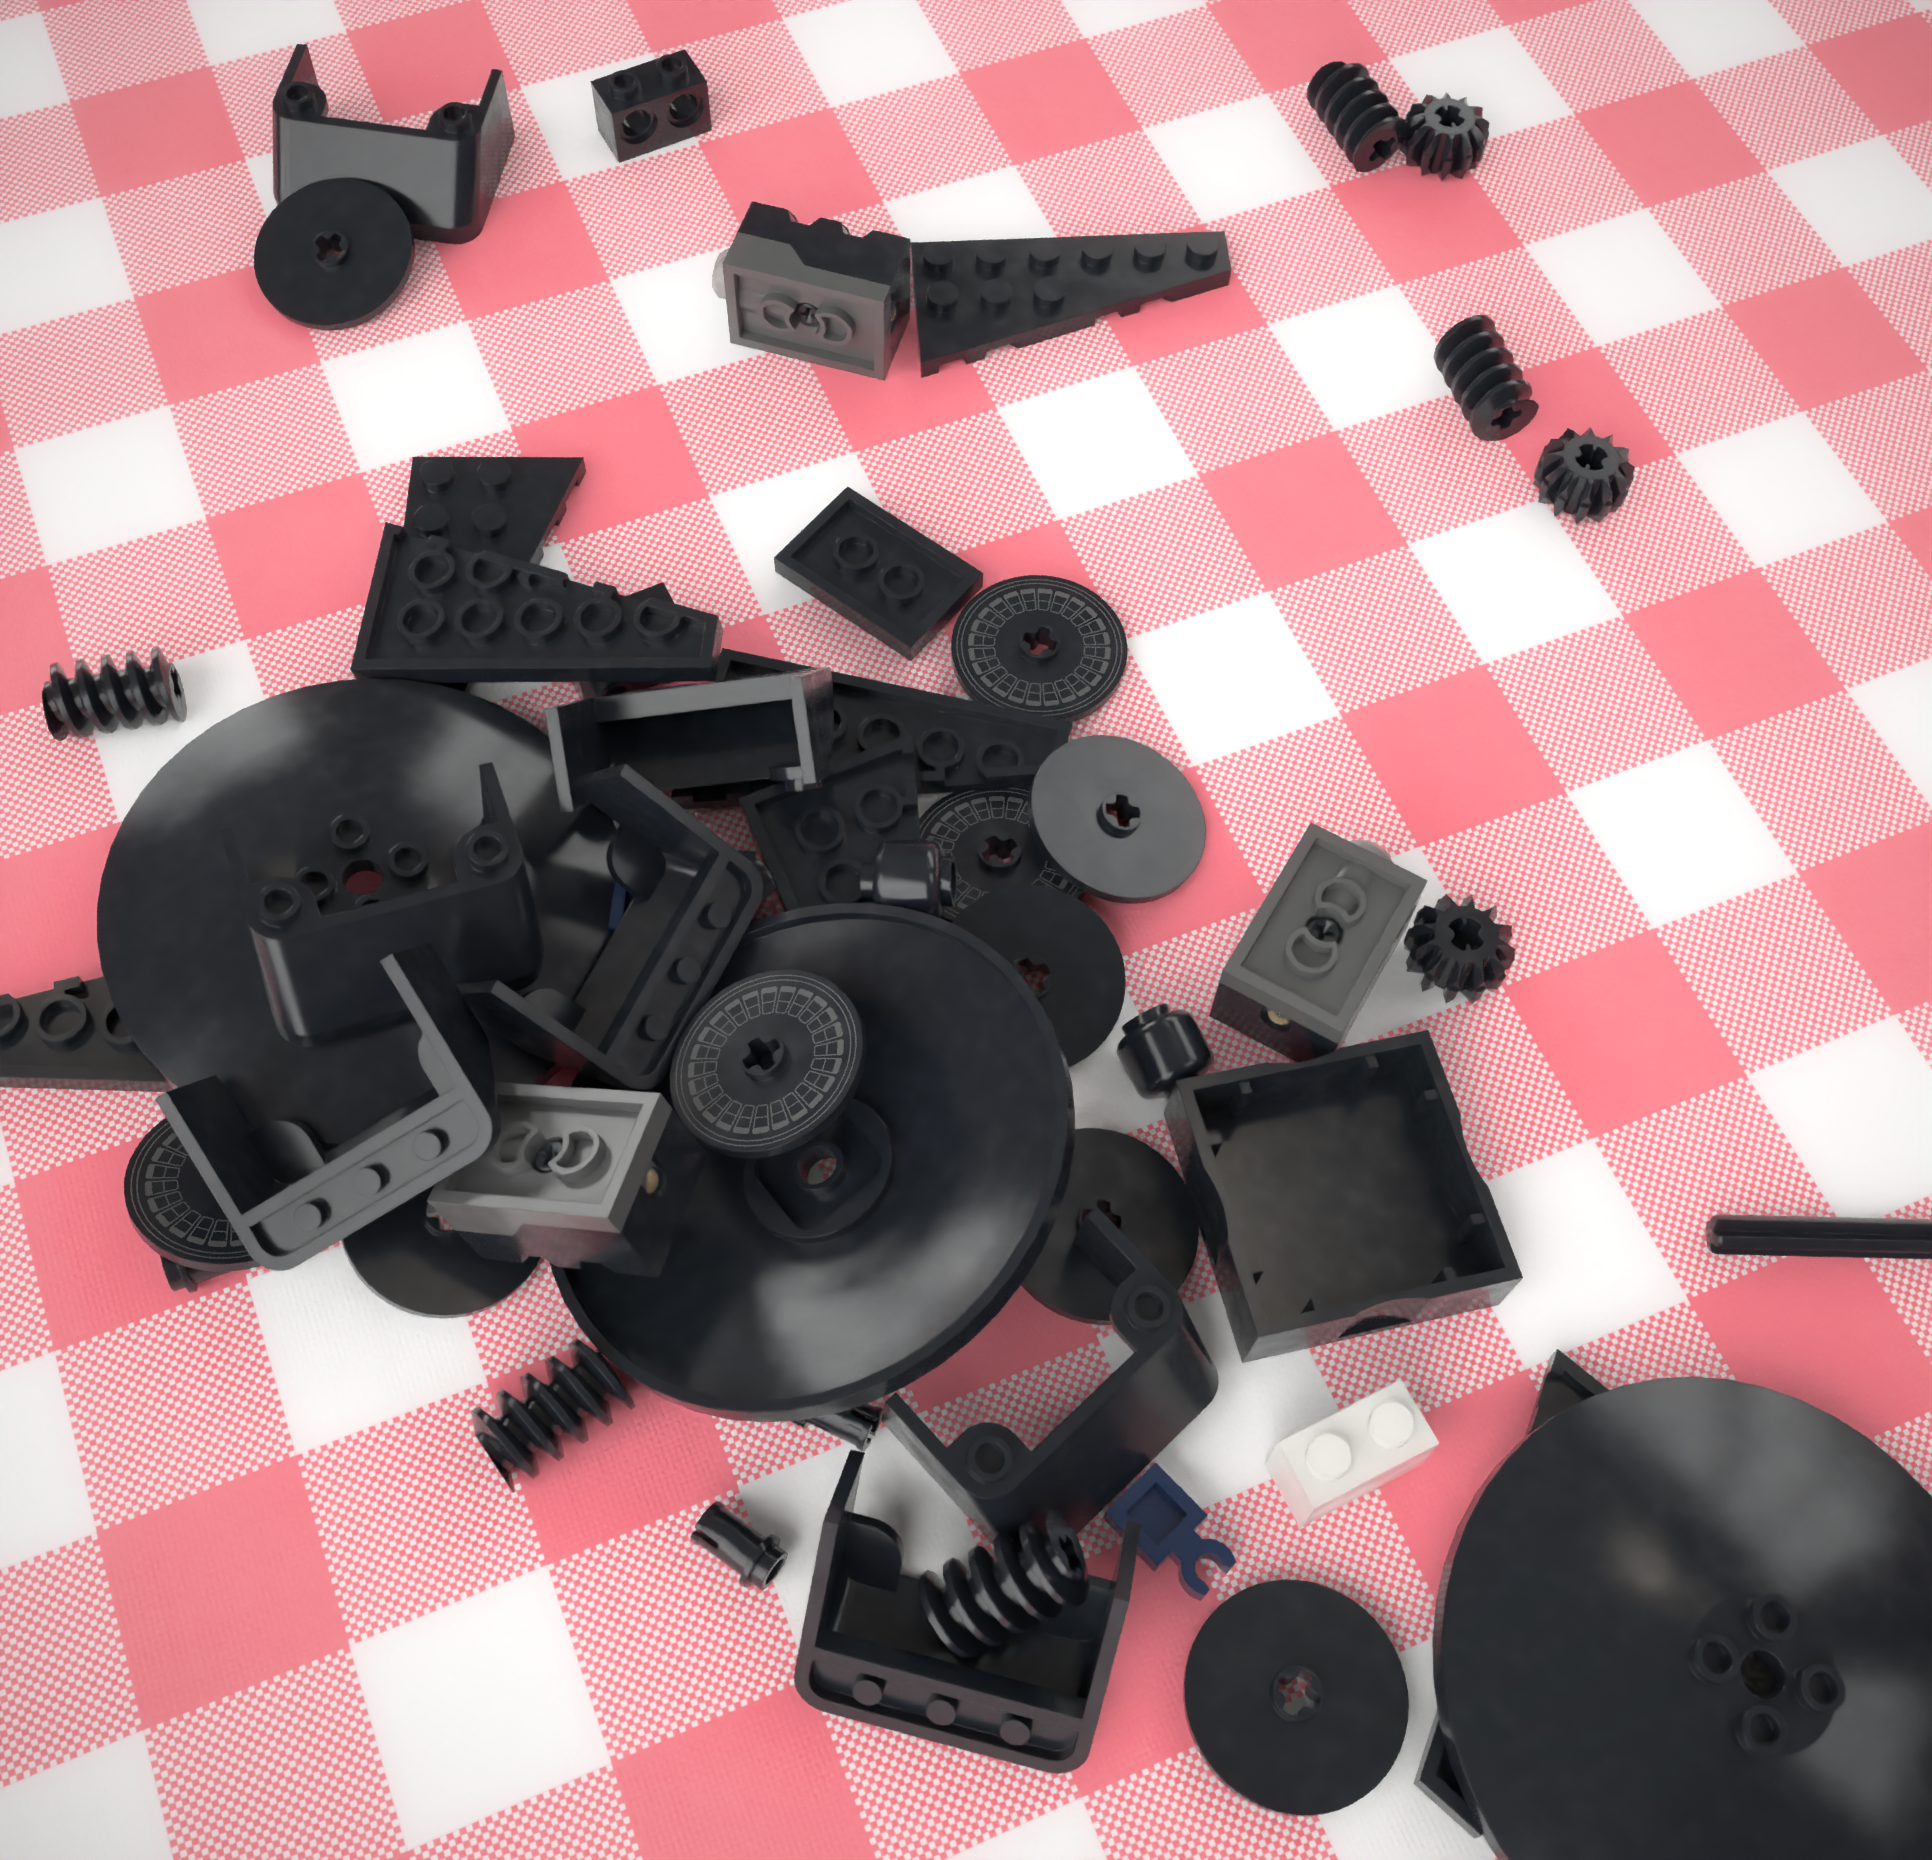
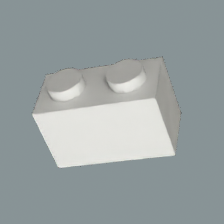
M1400 1379L1276 1443L1264 1465L1297 1524L1302 1528L1422 1465L1440 1443Z

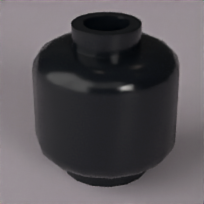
M888 840L881 842L875 851L873 862L862 863L860 891L862 901L904 907L941 919L945 908L955 907L957 872L954 855H945L941 844L935 840Z
M1167 1003L1160 1004L1137 1015L1121 1027L1125 1036L1117 1045V1056L1137 1093L1144 1099H1157L1166 1096L1167 1100H1169L1176 1080L1201 1076L1214 1063V1054L1193 1015L1186 1010L1175 1009L1171 1011Z

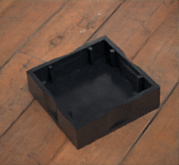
M1429 1030L1341 1047L1329 1054L1307 1061L1294 1063L1266 1062L1176 1080L1163 1114L1242 1363L1497 1306L1523 1279L1490 1189L1476 1169L1468 1152L1463 1136L1461 1114Z

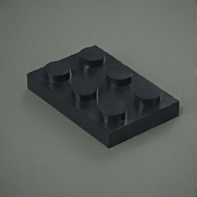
M848 486L774 557V567L777 574L909 661H912L983 587V572Z

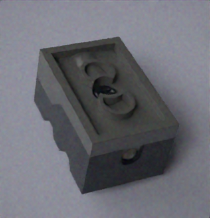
M751 201L730 248L719 253L712 273L713 291L718 298L726 300L730 343L885 381L910 320L911 238L872 230L864 237L850 235L849 230L842 222L820 217L810 225L799 223L795 215L788 209Z
M1311 822L1223 968L1209 1017L1295 1062L1315 1059L1341 1048L1385 965L1389 962L1404 935L1428 880L1394 864L1389 853L1374 842L1361 839L1348 841Z
M495 1082L501 1119V1130L496 1144L483 1156L436 1183L427 1202L482 1259L523 1263L529 1256H536L546 1259L557 1267L581 1269L587 1262L601 1263L615 1273L659 1278L708 1156L662 1094L656 1092Z

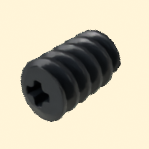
M1333 61L1322 66L1313 75L1307 86V101L1310 107L1316 111L1320 121L1325 124L1329 134L1335 138L1339 148L1344 151L1348 161L1354 165L1356 172L1366 173L1377 169L1401 148L1407 139L1409 131L1407 122L1399 117L1396 107L1389 103L1387 95L1379 89L1377 81L1370 77L1366 66L1361 63L1346 64L1343 61Z
M1475 315L1455 324L1442 336L1435 347L1433 359L1436 368L1443 375L1446 386L1451 389L1455 402L1460 405L1462 415L1469 421L1473 435L1480 440L1491 442L1504 440L1521 431L1532 421L1537 414L1539 404L1535 400H1530L1533 394L1532 387L1529 382L1523 379L1521 367L1513 363V354L1511 350L1504 347V338L1502 334L1495 331L1493 319L1488 315Z
M159 646L151 649L150 666H143L134 650L127 651L125 670H118L109 654L102 655L99 674H93L84 658L76 660L75 676L72 678L67 677L59 662H53L50 665L49 681L44 683L42 690V705L48 730L57 741L66 739L70 730L77 737H88L92 734L94 726L102 733H113L117 730L119 722L125 728L135 730L142 726L144 716L154 726L166 723L169 712L179 722H184L187 717L186 697L180 675L172 662L168 663Z
M579 1339L569 1343L573 1363L571 1367L555 1356H550L544 1360L548 1383H543L529 1372L520 1377L524 1394L522 1401L504 1389L497 1392L495 1395L499 1417L494 1418L480 1407L470 1411L475 1431L474 1435L513 1493L515 1492L511 1469L517 1467L534 1479L540 1475L536 1452L539 1449L560 1461L565 1456L560 1436L562 1433H568L582 1444L587 1442L589 1436L585 1417L589 1414L605 1426L611 1425L613 1418L609 1400L615 1398L631 1410L636 1407L627 1389L598 1349L593 1350Z
M1050 1509L1045 1514L1046 1528L1049 1534L1047 1536L1043 1534L1034 1522L1028 1520L1022 1523L1019 1527L1020 1541L1023 1547L1021 1549L1010 1535L1005 1533L997 1535L994 1539L996 1561L984 1547L977 1545L971 1548L968 1552V1564L971 1573L959 1559L952 1557L943 1564L944 1582L935 1572L930 1570L924 1571L919 1576L918 1592L923 1609L935 1632L951 1651L963 1658H973L984 1650L986 1644L1000 1645L1011 1636V1631L1013 1633H1025L1031 1630L1036 1624L1037 1619L1040 1621H1050L1060 1614L1063 1606L1065 1608H1077L1082 1606L1088 1599L1089 1577L1083 1550L1068 1519L1059 1511Z

